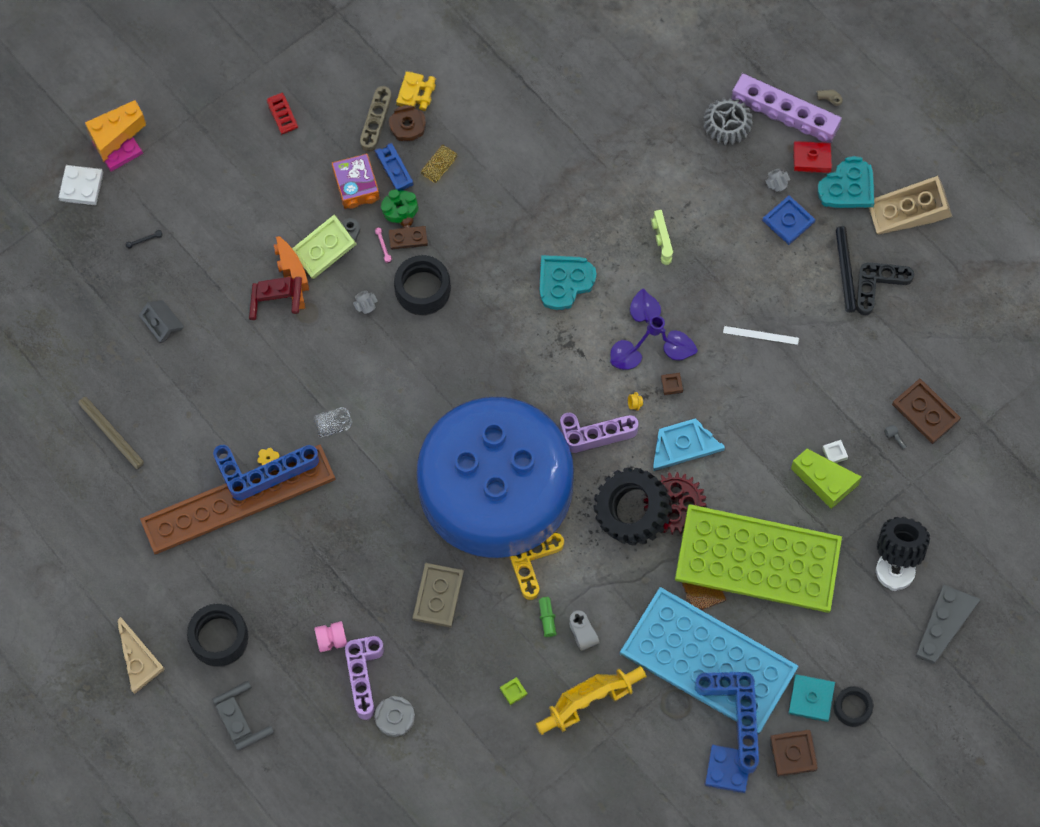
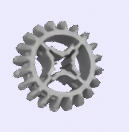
M723 97L721 102L716 99L715 103L710 104L709 109H706L703 118L705 122L704 129H706L707 135L711 134L712 140L717 138V143L724 141L725 145L727 142L733 145L735 140L740 143L742 138L746 139L753 125L750 109L745 108V103L739 104L738 99L735 102L732 101L731 97L728 101Z

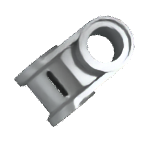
M583 611L573 612L570 616L569 625L580 651L599 644L598 636L591 626L587 615ZM578 618L579 621L582 620V624L579 625L578 622L575 623V619Z

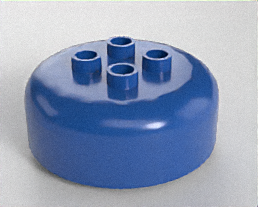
M484 397L465 402L442 416L431 428L422 444L417 462V485L424 514L433 529L445 541L466 553L488 558H502L527 552L546 541L559 528L566 517L572 501L574 465L567 440L548 415L526 402L506 397Z

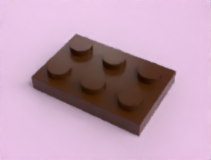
M921 378L892 402V405L932 444L961 419Z

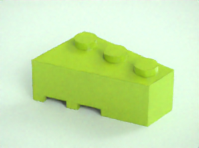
M806 449L796 457L791 466V469L831 509L860 484L862 478L809 449Z

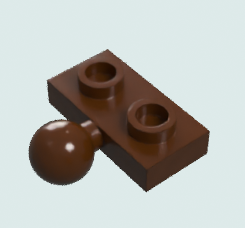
M409 217L403 219L400 223L403 228L389 230L391 250L428 246L426 226L411 227L414 219Z

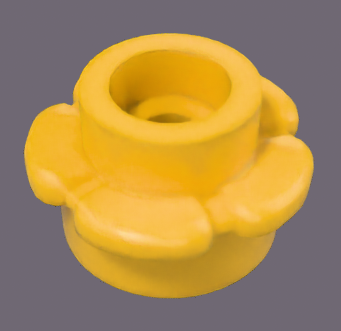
M634 392V394H629L628 407L630 410L635 409L638 411L643 406V398L637 392Z

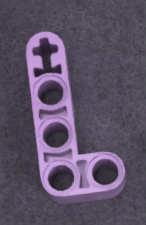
M565 413L560 419V430L567 440L571 452L577 453L635 437L638 432V420L634 416L629 415L580 428L577 417L573 413ZM572 422L573 425L568 427L565 426L564 423ZM612 429L615 433L608 434L606 431ZM595 434L597 438L590 439L588 435ZM571 439H577L579 442L576 444H572L569 441Z
M376 636L352 640L345 646L355 709L358 717L363 720L370 719L374 715V704L366 661L378 659L384 653L382 640ZM373 644L380 646L376 651H371L369 648ZM358 648L360 651L358 654L352 655L350 650ZM356 667L363 668V671L359 674L353 672ZM359 686L367 688L363 693H359L356 690ZM364 700L367 706V711L363 712L362 701Z

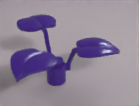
M643 288L633 298L630 305V314L637 322L646 321L648 323L647 331L635 347L627 340L616 342L610 352V363L612 366L622 370H630L637 367L642 360V355L637 349L649 334L657 336L662 333L663 340L666 342L663 350L673 360H684L695 355L698 350L694 342L683 332L670 331L666 337V329L663 328L665 321L660 316V304Z

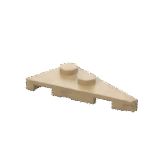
M120 617L118 619V628L131 690L135 694L165 669Z

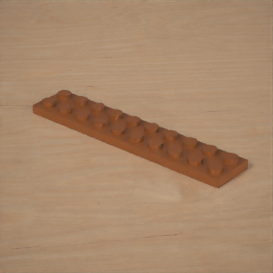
M321 444L315 446L319 456V463L316 467L244 500H235L225 483L140 518L154 554H159L336 480ZM309 454L305 458L312 459L314 455ZM291 462L288 464V467H294L297 463ZM273 470L270 475H277L279 471ZM256 478L252 483H259L261 479ZM238 486L234 489V491L239 492L243 489V487Z

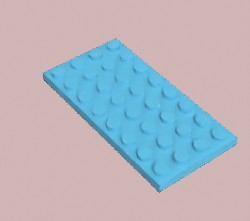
M661 587L620 651V655L736 722L735 695H700L695 690L696 678L701 673L748 672L752 674L755 681L758 735L798 669V665ZM726 680L719 682L722 687L730 686ZM741 680L739 682L740 685L743 687L750 686V683L747 680ZM707 681L699 682V685L703 688L710 686ZM746 699L740 701L745 707L751 705L750 701ZM748 719L741 721L744 726L752 725V722Z

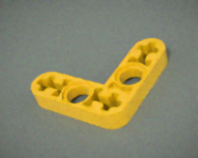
M553 533L546 540L548 550H546L545 543L543 542L540 544L542 546L540 553H534L532 550H529L530 556H527V552L521 554V558L510 556L522 595L528 600H533L539 595V585L530 561L560 552L564 547V538L558 533ZM553 539L560 541L557 547L551 544ZM521 568H528L530 574L522 577L519 574V570ZM529 580L531 588L534 589L533 594H530V592L527 591L526 582H528Z

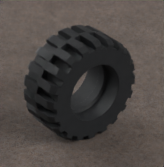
M628 467L623 469L624 472L617 470L613 472V477L608 475L604 479L606 481L604 485H599V495L595 494L594 500L597 502V505L593 507L594 512L597 513L595 516L597 522L601 525L600 527L604 532L623 544L636 545L640 543L642 545L647 543V539L653 541L657 538L655 534L658 531L662 533L665 530L663 528L664 523L668 524L670 521L668 513H672V507L669 505L672 501L670 495L667 494V488L648 471H643L641 468H634L632 470ZM642 490L647 494L649 500L645 515L634 523L627 524L622 522L617 514L620 499L629 491Z

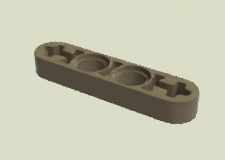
M378 87L374 93L360 138L361 148L366 152L373 151L377 147L391 102V91L388 87ZM386 93V96L383 97V103L380 102V95ZM375 108L383 109L381 114H375L373 111ZM372 123H376L378 125V128L376 130H370L368 126ZM369 135H371V142H372V143H369V145H366L365 142H368Z

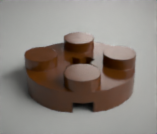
M404 105L394 110V113L389 118V127L397 140L411 141L423 136L426 120L421 110H417L411 105ZM405 120L412 122L410 126L403 125Z

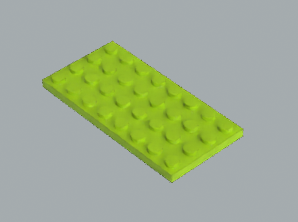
M689 504L674 581L829 613L831 611L842 536Z

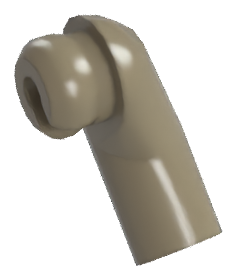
M835 90L817 91V100L827 99L835 106L842 103V96Z

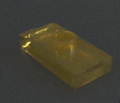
M442 144L421 170V174L437 183L457 158V153Z

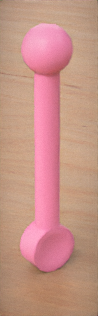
M376 228L375 233L379 237L385 255L384 261L386 263H390L392 259L391 256L388 255L381 234L382 229Z

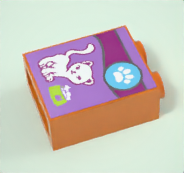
M368 154L332 163L333 173L344 209H353L359 205L372 204L380 200L379 190Z

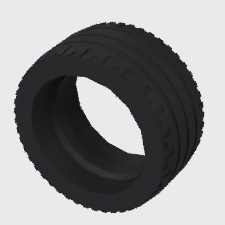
M418 255L408 258L396 271L394 278L395 295L400 305L412 314L430 315L439 311L447 303L451 292V282L447 268L440 260L431 256ZM421 272L431 273L439 278L441 287L436 294L430 297H412L404 289V283L410 276Z
M209 604L199 609L190 619L187 628V639L193 654L200 661L210 666L222 667L232 664L242 656L248 644V629L243 617L234 608L226 604ZM219 618L233 622L237 629V638L229 648L219 652L203 649L199 643V632L206 623Z

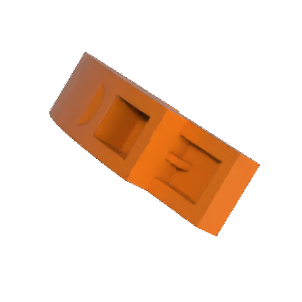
M278 236L276 237L277 244H274L275 254L280 255V260L277 261L279 272L283 271L284 278H302L299 310L305 309L302 292L309 290L306 273L294 250L285 240Z

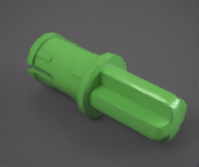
M542 597L539 599L544 637H552L557 635L554 624L555 614L552 611L550 597Z

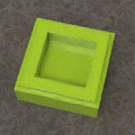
M517 677L500 687L510 706L527 696V692Z

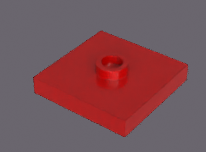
M794 141V171L831 173V143Z

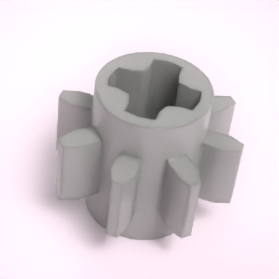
M775 169L768 173L769 177L765 180L768 188H772L776 192L787 188V181L790 180L787 172Z
M365 290L355 296L357 301L353 302L357 311L367 314L376 308L374 303L378 302L372 292L368 293Z

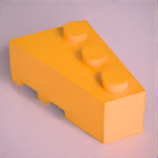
M136 100L85 122L88 133L103 162L114 150L117 151L124 141L131 139L146 126L143 113Z

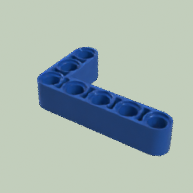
M218 445L213 452L216 464L235 500H244L308 471L319 463L317 449L312 445H307L242 474L228 446ZM221 454H227L226 458H219ZM309 454L314 455L312 459L305 458ZM291 462L297 463L294 467H288V464ZM229 470L235 471L233 475L226 474ZM273 470L279 471L277 475H270ZM256 478L261 479L259 483H252ZM238 486L243 487V489L239 492L234 491V489Z
M748 672L701 673L695 682V690L698 694L703 696L735 695L739 767L746 774L753 773L759 763L754 677ZM726 680L730 686L722 687L719 682ZM741 680H747L750 683V686L743 687L740 685L739 682ZM707 681L710 686L703 688L699 685V682ZM746 699L750 701L751 705L745 707L740 701ZM748 719L752 722V725L744 726L741 721ZM750 739L753 745L745 746L743 740ZM751 759L754 765L746 766L744 760Z

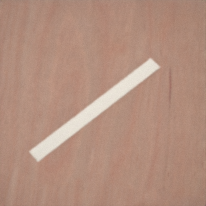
M724 326L723 333L796 345H798L799 341L797 337Z

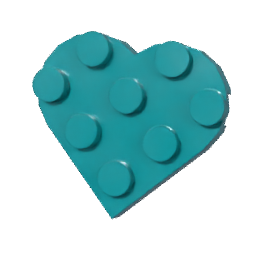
M852 156L845 158V161L837 166L836 172L827 174V177L819 182L817 192L822 205L834 208L874 207L872 166L863 161L861 157Z
M541 255L540 298L544 307L554 310L569 309L573 306L577 294L587 293L592 290L597 278L596 268L586 258Z

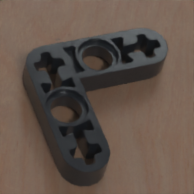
M870 262L862 264L858 278L857 311L864 316L873 312L876 283L909 285L914 278L913 269L908 266ZM866 269H869L870 275H866ZM884 270H888L891 272L892 276L886 278L882 276L881 272ZM903 273H907V279L904 278ZM868 285L872 288V291L866 293L861 287ZM865 298H868V309H864L863 306Z

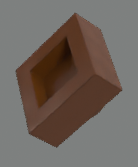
M680 373L661 375L664 395L683 393Z

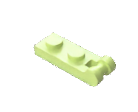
M662 210L654 211V218L651 219L653 230L656 229L658 234L656 235L657 245L661 246L662 249L661 262L668 265L672 262L673 250Z

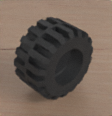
M907 517L888 519L887 522H884L877 542L878 554L882 556L884 561H888V564H894L899 568H909V566L913 568L917 564L920 565L925 558L930 542V534L925 526H921L922 523L916 522L912 518L907 519Z

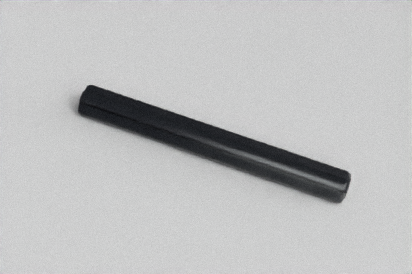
M838 226L836 228L845 310L847 313L856 311L847 230L845 226Z

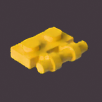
M406 71L396 101L397 106L411 105L415 108L416 104H420L419 109L426 111L427 106L431 102V93L436 86L434 84L436 78L430 76L427 82H423L424 75ZM420 90H424L422 96H419Z

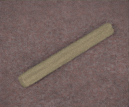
M87 397L80 399L78 403L128 461L136 469L143 466L144 462L92 402Z

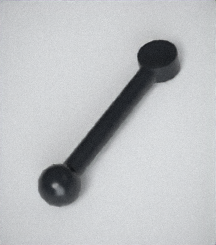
M156 230L152 235L133 242L128 241L125 245L130 249L133 245L154 237L161 238L163 234L161 230Z

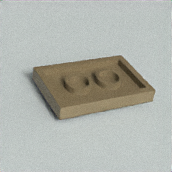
M425 563L413 621L452 628L464 570Z

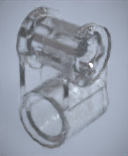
M343 407L317 414L313 418L319 437H328L334 433L347 430L352 426L350 413Z

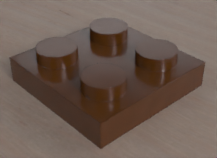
M810 730L770 735L777 777L818 770Z

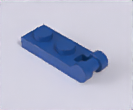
M392 143L386 145V148L375 150L378 160L396 190L402 191L413 186V181Z

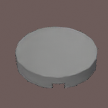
M392 696L384 699L376 708V725L387 736L397 737L404 735L410 731L414 724L415 714L413 707L409 701L402 697Z

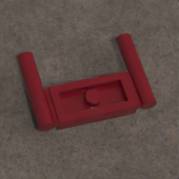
M285 277L253 283L249 319L256 320L258 301L293 297L291 313L298 314L302 278Z

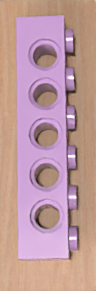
M743 73L733 89L732 100L736 101L738 99L739 104L745 103L753 111L761 112L771 119H777L786 126L797 128L802 133L810 134L822 142L831 143L840 127L841 117Z

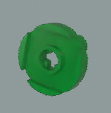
M396 189L391 190L381 203L383 215L386 220L393 223H401L403 219L408 217L413 218L419 208L414 193L398 191Z

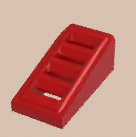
M284 93L267 98L268 107L281 135L297 129L298 125ZM288 121H291V122H292V123H289V124L284 125V126L281 125V124L286 123V122H288Z

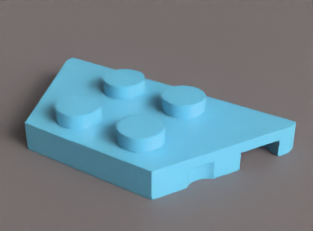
M696 418L659 429L653 470L656 471L724 451L725 447L713 437L711 432L704 429Z

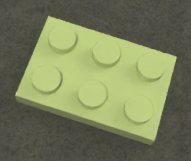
M333 215L292 249L311 278L315 279L357 245V243L337 216Z

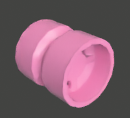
M342 621L332 623L330 627L326 625L315 627L320 652L329 651L333 646L336 648L346 646L347 641Z

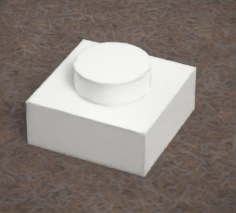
M841 440L823 445L822 449L826 459L834 463L848 459Z

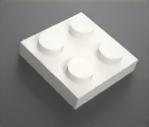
M66 165L59 200L96 205L103 176L102 169Z

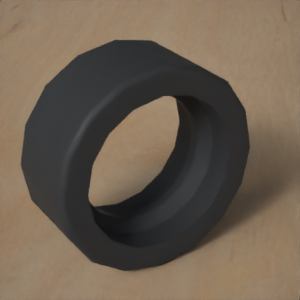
M856 686L847 687L838 694L835 700V715L844 725L851 727L861 726L871 717L874 707L873 699L863 688ZM855 695L863 699L866 708L862 716L852 718L843 712L842 702L846 697Z

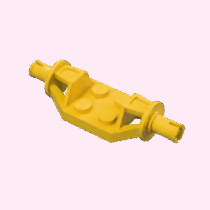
M639 666L627 674L623 673L621 669L616 670L617 675L597 674L562 693L555 707H549L551 716L535 723L538 731L543 735L557 726L564 732L566 727L580 721L576 710L589 706L591 701L602 699L607 693L614 701L626 694H633L631 685L646 678L643 668Z

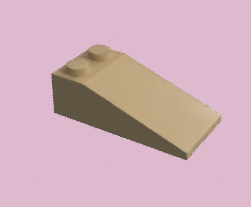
M938 176L874 198V207H869L877 234L930 224L952 217L943 184Z

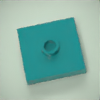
M795 674L788 714L828 722L835 682Z

